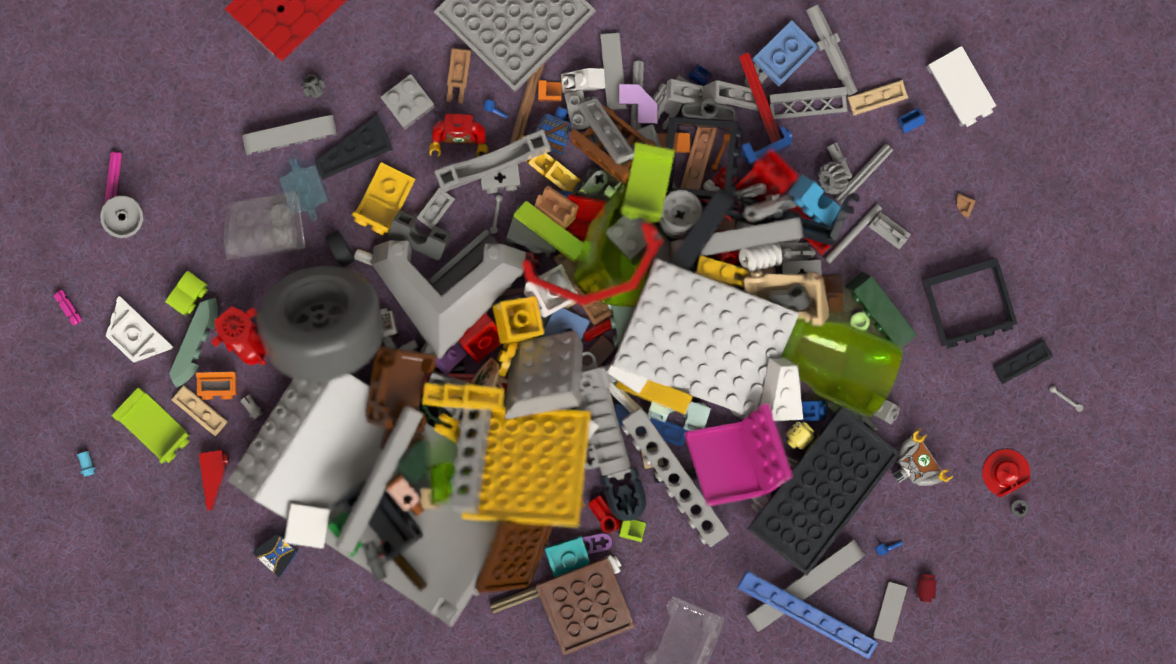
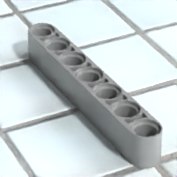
M800 218L714 233L700 256L803 237ZM685 239L669 242L672 258Z
M853 539L848 545L834 552V555L820 562L808 575L803 574V577L799 580L796 579L789 584L784 591L804 600L863 558L865 554ZM763 603L746 617L756 631L759 632L784 613Z

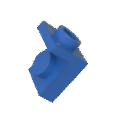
M825 400L801 401L803 419L798 421L826 419L828 407Z

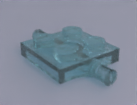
M293 158V160H289L293 171L279 178L291 213L293 215L302 211H308L311 222L314 221V218L318 220L315 208L329 201L315 165L308 168H300L297 158Z

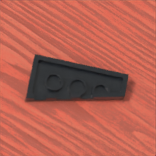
M378 114L315 161L322 180L393 150Z

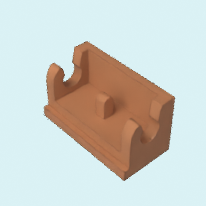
M550 186L544 189L543 195H538L534 206L563 229L567 228L575 220L578 205Z

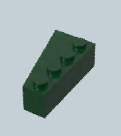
M861 272L845 285L851 293L852 299L863 308V313L875 322L873 325L878 332L885 334V341L891 348L896 347L900 350L917 336L872 276Z

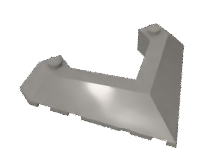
M389 240L374 246L372 266L440 360L450 346H453L464 335V332L471 328L492 306V303L511 286V283L524 273L521 262H525L526 252L507 245L485 244L483 263L442 297L411 264L412 248L409 241Z

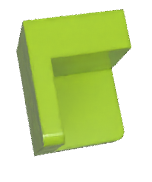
M636 520L623 521L619 537L642 542L646 523Z

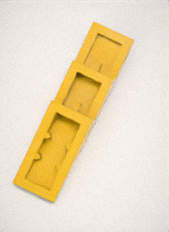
M547 153L525 161L562 191L572 192L575 185L580 181L579 178Z
M649 379L640 393H636L620 381L615 386L634 396L665 408H670L684 415L693 398L689 394Z
M425 383L422 404L471 409H502L504 389L465 384V386L452 384L442 386Z

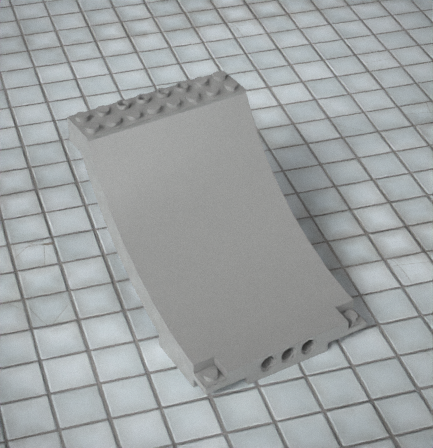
M351 374L322 382L293 379L228 481L253 500L287 520L292 503L330 509L329 523L346 510L344 504L337 508H334L333 505L351 489L370 478L383 452L380 448L384 428L368 423L365 417L370 386ZM426 423L424 432L414 431L425 435L424 440L404 451L391 478L402 471L420 496L421 489L437 488L439 508L425 509L418 516H415L410 509L407 510L421 528L423 537L401 553L427 583V586L422 591L417 590L393 561L383 566L387 578L382 580L452 627L471 596L479 594L475 591L477 579L481 574L484 566L483 563L488 555L490 544L494 539L496 528L500 521L467 520L462 518V512H454L451 505H449V495L453 493L451 480L456 472L454 459L455 456H458L459 449H457L456 443L446 438V436L439 434L434 430V427ZM467 452L466 457H470V452ZM468 469L465 470L464 476H467ZM465 488L461 491V494H465ZM405 495L404 498L408 500L411 496ZM327 527L324 543L372 573L370 566L366 563L368 560L363 547H360L358 553L351 557L348 552L335 547L337 538ZM380 538L374 540L378 556L381 545Z

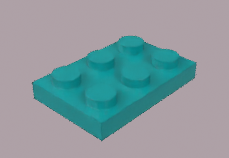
M582 536L545 547L554 577L590 563Z

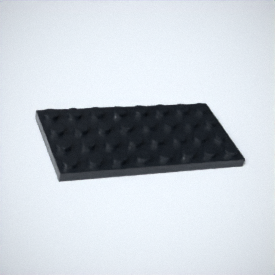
M840 406L791 470L792 477L777 488L747 529L802 573L808 575L901 453L844 407Z

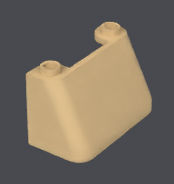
M752 271L750 275L744 278L745 292L769 301L770 291L789 289L793 285L801 284L810 298L809 306L802 310H798L794 306L785 307L798 311L797 319H805V322H810L812 319L813 325H823L829 317L823 277L818 272H809L807 274H763L761 271Z

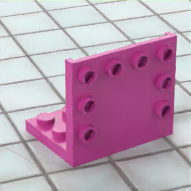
M769 404L761 405L741 422L687 431L684 434L707 507L768 495L792 477Z

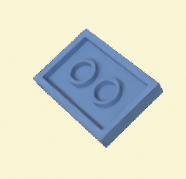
M791 20L752 61L779 87L818 46Z

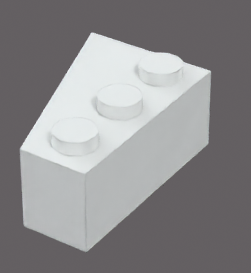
M769 358L760 406L769 404L774 421L803 419L798 366L786 358Z

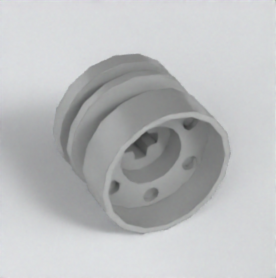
M682 190L674 191L667 195L659 222L663 232L673 239L686 238L701 216L699 200L694 194Z

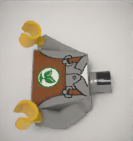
M918 428L914 435L903 442L899 450L901 454L897 460L901 468L892 474L898 483L908 478L912 484L916 483L918 486H932L942 481H949L953 476L947 477L945 472L950 469L941 470L923 443L927 434L923 437L919 436L918 433L921 428Z

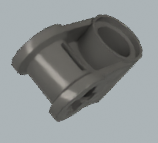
M596 167L588 169L582 179L575 185L572 194L596 199L598 193L607 183V174Z

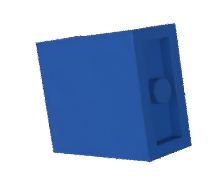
M784 126L780 127L779 133L782 139L756 152H753L749 142L742 145L741 153L747 165L750 166L756 163L770 149L777 153L792 144L791 139H793L790 130L785 129Z

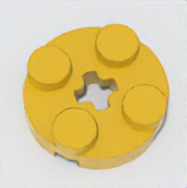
M518 342L503 344L504 350L500 349L496 358L499 361V376L504 377L507 373Z

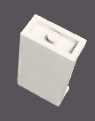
M962 46L926 67L929 73L933 74L959 119L960 126L965 124L968 127L977 122L975 118L982 115L984 118L993 113L992 108L996 104Z

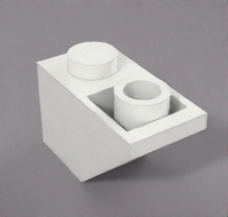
M586 68L561 74L562 93L579 90L594 91L605 88L604 69Z

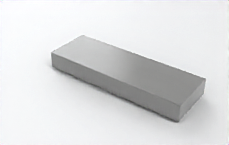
M888 581L873 634L874 638L892 643L907 590L906 586Z

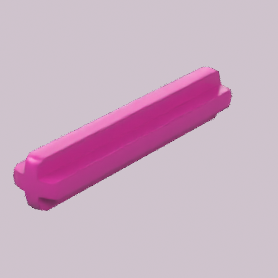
M111 152L104 204L112 197L117 196L122 154L119 152Z

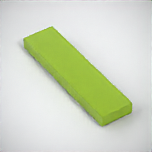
M525 201L515 212L514 217L573 262L586 250L587 246L529 202Z

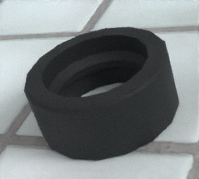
M338 229L325 236L331 251L341 267H346L355 262L351 250Z

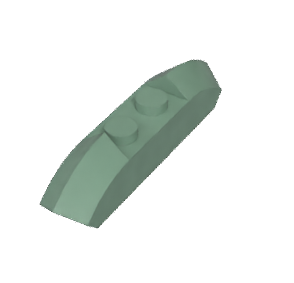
M216 298L201 302L197 308L169 372L176 388L187 382L199 367L198 364L194 363V360L199 359L202 349L199 348L202 342L207 341L210 334L207 330L208 328L215 330L214 320L218 318Z

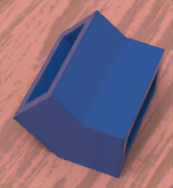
M919 107L897 118L898 125L903 134L926 123L924 114Z

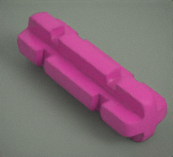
M63 290L56 292L54 298L57 302H60L59 305L66 316L70 317L71 324H79L82 318L79 313L76 314L77 310L70 299L66 298V293Z

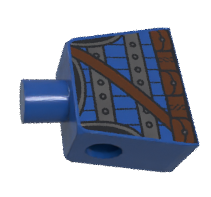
M557 107L554 116L544 115L534 133L544 130L550 149L564 155L571 123L564 121L568 111Z

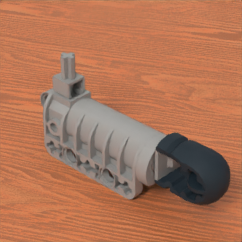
M584 352L582 357L590 355L593 362L589 366L582 364L580 405L575 411H590L591 420L599 426L589 438L590 442L587 450L592 448L593 451H589V455L591 458L594 457L595 460L592 461V465L586 462L585 469L601 468L603 475L601 482L606 487L604 492L611 513L622 521H632L639 518L645 511L646 496L642 482L638 479L640 475L638 467L631 468L609 390L610 383L618 380L606 373L610 365L598 368L594 355L590 352ZM631 472V482L634 483L636 489L634 497L638 498L639 504H636L635 499H631L630 493L633 490L628 488L626 484L619 486L617 496H621L622 502L619 503L621 509L618 510L616 505L618 498L613 496V485L609 482V478L616 477L617 480L624 478L625 473Z

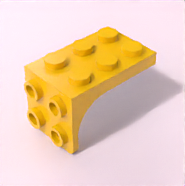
M380 163L359 207L352 213V216L355 218L354 221L364 227L367 224L372 226L371 229L380 235H383L384 232L388 234L395 216L402 209L416 179Z

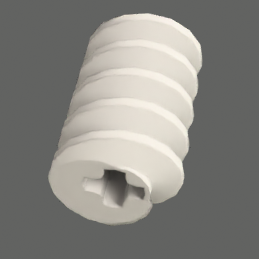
M778 242L743 248L739 253V261L750 272L755 269L760 270L761 268L773 267L774 265L779 266L782 263L781 246Z

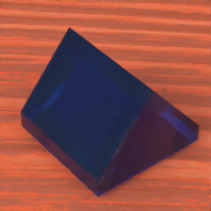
M696 64L688 78L700 86H705L713 74L699 64Z

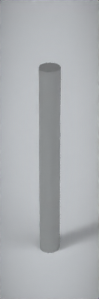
M876 204L824 259L830 264L882 210V207Z

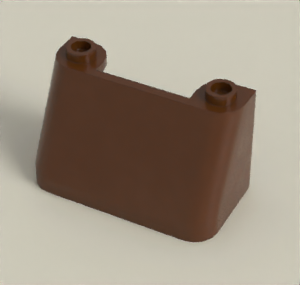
M380 346L374 358L365 413L367 422L382 428L395 429L407 406L423 414L415 431L424 432L426 416L419 410L424 374L432 372L435 368L436 355Z

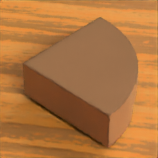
M958 193L956 197L957 208L964 217L969 218L976 200Z

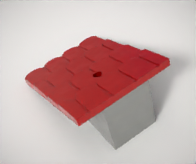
M233 0L224 9L272 55H275L280 61H283L347 0Z

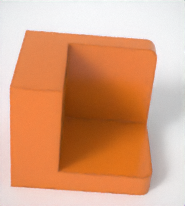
M539 80L538 101L561 102L562 83Z

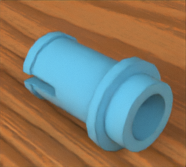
M89 451L77 454L82 469L81 474L84 477L95 474L94 470L96 468L92 465Z

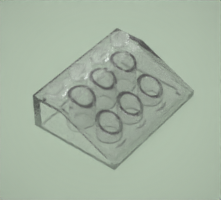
M298 191L227 203L224 230L226 260H239L305 248Z

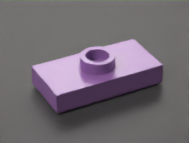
M455 343L453 346H450L440 360L436 357V367L447 375L468 353Z

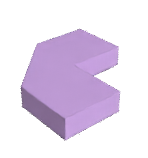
M620 84L619 104H638V123L658 124V104L639 84Z

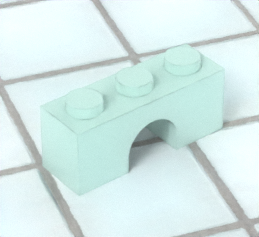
M652 402L648 415L650 418L665 422L668 414L675 410ZM690 402L684 415L685 425L683 429L688 431L704 429L711 408H708L704 403Z

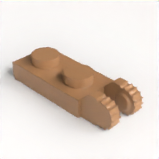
M452 48L447 82V102H451L453 99L452 92L453 87L460 88L458 101L463 104L471 50Z

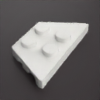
M121 296L117 298L106 337L132 362H138L173 348Z

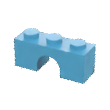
M801 175L789 191V194L794 198L792 202L800 208L803 207L802 211L809 217H813L812 221L831 226L840 206L834 200L823 195L824 191L813 180Z

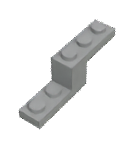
M674 79L667 81L668 100L690 103L713 99L717 104H729L759 111L751 88L718 80L705 86Z

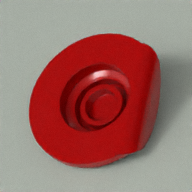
M1010 449L998 450L992 453L984 463L982 470L983 481L992 493L998 497H1003L1030 481V467L1027 460L1020 453Z

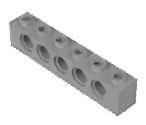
M462 408L464 415L459 423L461 436L457 439V449L459 450L458 456H455L454 459L456 472L451 480L453 493L449 495V505H451L454 512L478 514L492 409ZM479 413L477 419H471L474 414ZM477 432L475 437L469 438L470 433ZM474 450L472 456L466 457L468 451ZM472 469L469 475H463L465 470ZM464 488H469L466 494H461Z

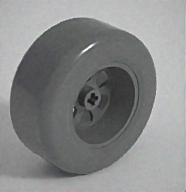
M322 265L296 271L278 281L266 293L258 310V328L268 359L281 373L297 380L322 382L349 375L364 366L374 356L383 340L384 322L376 291L364 276L345 267Z

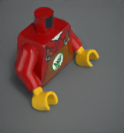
M445 114L444 119L433 126L431 140L433 143L429 145L430 156L433 150H437L438 156H440V142L479 144L476 156L479 157L480 152H484L485 155L488 154L489 148L485 144V128L482 124L475 121L472 115Z

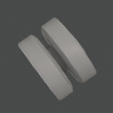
M117 195L104 204L100 214L101 224L111 236L128 238L141 228L143 210L139 202L133 197ZM124 213L126 216L125 220L119 219L118 215Z

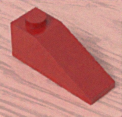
M224 450L199 453L207 511L214 509L227 469L226 465H229L228 454H224Z

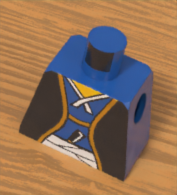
M280 533L274 535L253 552L278 578L285 573L298 553V550L293 547L294 544L285 543V538Z

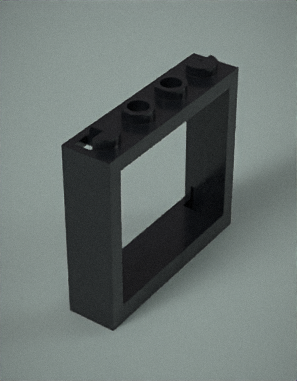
M669 117L666 149L674 150V157L666 196L671 192L682 190L694 194L697 199L711 200L717 192L714 190L673 188L679 126L731 129L724 191L731 196H735L737 186L734 184V179L738 177L739 171L736 160L740 158L741 153L738 142L739 139H742V128H740L739 123Z
M998 258L922 280L941 346L946 345L947 349L958 346V342L965 340V343L976 341V336L982 334L984 338L995 335L994 331L1002 329V332L1012 330L1013 325L1017 324ZM992 268L1008 321L946 339L931 286Z

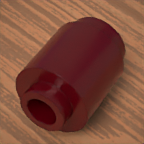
M920 574V578L917 579L916 597H920V601L931 602V599L936 598L937 580H935V575Z

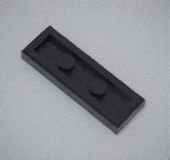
M1043 340L993 367L1000 382L1004 384L1051 359L1053 356Z

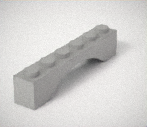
M541 130L489 154L435 171V174L444 193L551 152L544 130Z

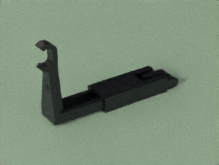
M856 193L846 195L831 227L801 218L799 213L789 210L782 211L783 216L778 218H769L767 216L750 221L745 215L746 209L761 202L744 197L743 202L736 200L727 215L753 226L800 218L804 238L834 247L847 214H854V207L849 206L848 203L850 201L859 202L860 196Z

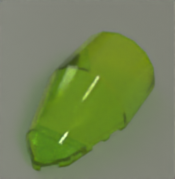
M622 183L587 229L574 274L575 284L586 295L629 282L644 259L643 257L633 266L606 236L607 231L624 216L622 215V208L628 184L626 186ZM652 263L637 289L599 302L618 307H635L651 271Z
M797 319L780 358H786L798 366V376L817 395L870 418L883 406L894 385L902 362L903 347L849 323L825 321L823 325H813L812 320L805 322L804 319Z

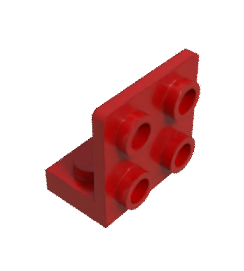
M569 194L567 199L578 205L575 220L565 230L580 241L599 244L606 201Z

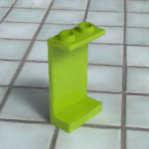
M636 143L622 215L629 219L642 218L650 223L660 222L674 150Z
M137 388L112 414V417L129 429L160 459L161 463L166 461L170 463L176 456L174 452L179 447L183 449L190 442L188 438L191 435L142 388Z

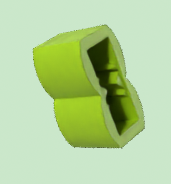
M187 271L165 302L181 314L186 316L189 313L191 315L197 307L195 303L198 298L202 299L206 295L208 284L190 271Z

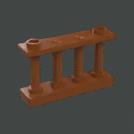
M602 105L617 129L628 137L626 142L629 146L635 142L657 147L653 140L646 139L620 119L610 107L606 108ZM591 126L584 133H579L573 129L569 133L571 143L626 186L629 182V170L632 168L633 158L629 159L625 164H616L609 153L603 152L602 149L605 146L601 140L594 144L589 141V138L595 133Z

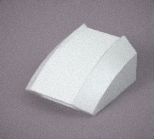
M562 264L539 276L542 280L577 293L567 277ZM526 283L524 294L526 298L536 296L540 316L546 317L573 302L535 284Z

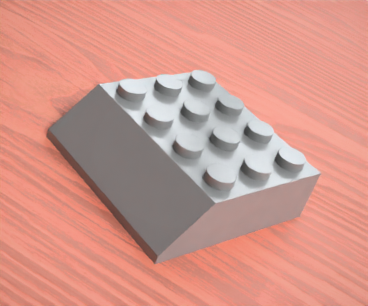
M576 331L521 341L518 344L514 357L510 361L511 364L508 371L506 419L580 405L583 344Z

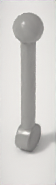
M500 194L495 196L496 207L493 227L490 228L492 234H496L498 231L496 226L500 201L503 199Z
M1051 385L1049 387L1051 393H1056L1073 405L1076 411L1081 412L1083 410L1081 404H1076L1057 390L1056 386Z

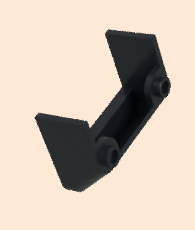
M368 480L351 489L333 507L337 508L344 504L345 509L352 513ZM385 488L368 521L370 527L383 542L380 545V554L384 560L378 564L380 568L423 537V532L408 511L403 510Z

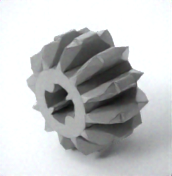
M836 161L829 162L820 167V171L817 173L820 179L817 181L821 183L820 188H824L825 193L835 195L847 189L846 186L849 184L847 177L849 175L846 174V168H842V163H836Z

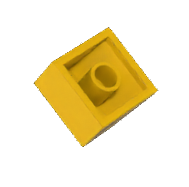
M536 296L504 301L493 306L500 344L517 342L544 334Z

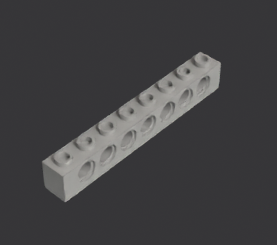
M641 406L622 419V429L627 435H632L634 438L632 443L636 449L644 452L645 456L643 458L648 466L653 465L656 469V472H654L655 476L660 482H665L667 485L665 490L669 496L677 499L678 503L676 505L681 513L686 512L689 516L687 521L693 529H698L700 532L698 537L704 545L707 543L711 547L729 535L728 530L712 507H707L704 496ZM638 426H644L646 433L644 435H637L635 429ZM649 442H655L657 448L654 451H649L646 445ZM659 458H666L668 464L664 467L657 464ZM672 473L678 474V481L670 482L668 480L669 475ZM682 489L690 491V495L687 498L680 497L679 493ZM699 505L701 510L699 513L694 514L690 511L691 507ZM703 521H711L712 526L709 529H703L701 527Z

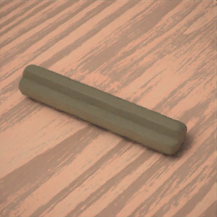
M535 586L491 603V611L493 613L539 597V593Z

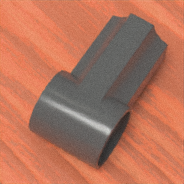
M801 284L793 285L789 289L772 290L769 293L770 301L782 306H794L796 309L802 310L810 304V298Z

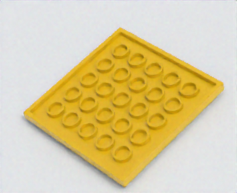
M506 407L492 409L478 514L462 513V518L467 520H509L518 523L579 526L591 412L552 410L506 419ZM479 413L475 414L474 419H477L479 417ZM473 432L472 438L476 436L477 432ZM474 450L470 451V456L474 454ZM468 469L467 475L471 473L472 469ZM465 488L466 494L469 491V488Z

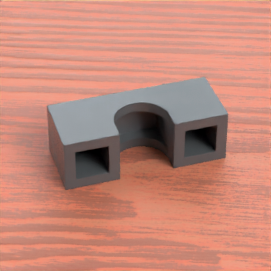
M399 210L392 222L387 237L394 241H409L413 250L440 261L452 234L436 226L433 227L429 234H423L415 227L417 218Z

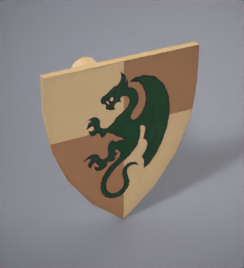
M491 357L477 372L470 385L496 388L495 384L499 374L497 361Z

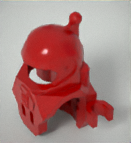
M230 307L214 320L218 336L211 340V343L216 348L224 341L229 352L233 350L244 363L248 365H256L258 363L265 365L266 360L264 358L266 357L262 338L257 332L259 328L250 321L258 313L255 308L252 307L244 313L242 310Z

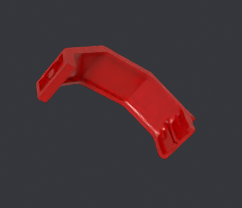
M770 149L755 163V167L736 186L737 190L741 191L743 188L764 183L766 185V193L750 198L764 202L767 201L766 196L780 194L781 196L799 176ZM715 254L703 256L706 258L717 260Z
M650 222L641 224L648 245V251L633 278L625 284L587 296L579 295L542 280L537 274L533 261L528 260L521 263L528 282L580 305H588L637 289L665 239L656 240L659 234L655 225L652 226Z

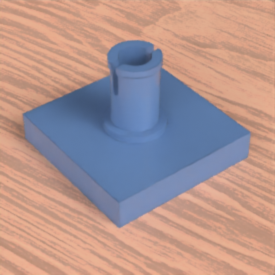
M561 308L549 315L543 329L544 334L540 335V337L576 331L581 340L590 321Z

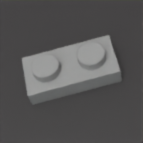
M439 188L417 219L432 230L455 199L448 193H443L442 189Z

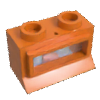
M237 372L196 373L197 396H202V400H213V396H221V399H233V395H237Z

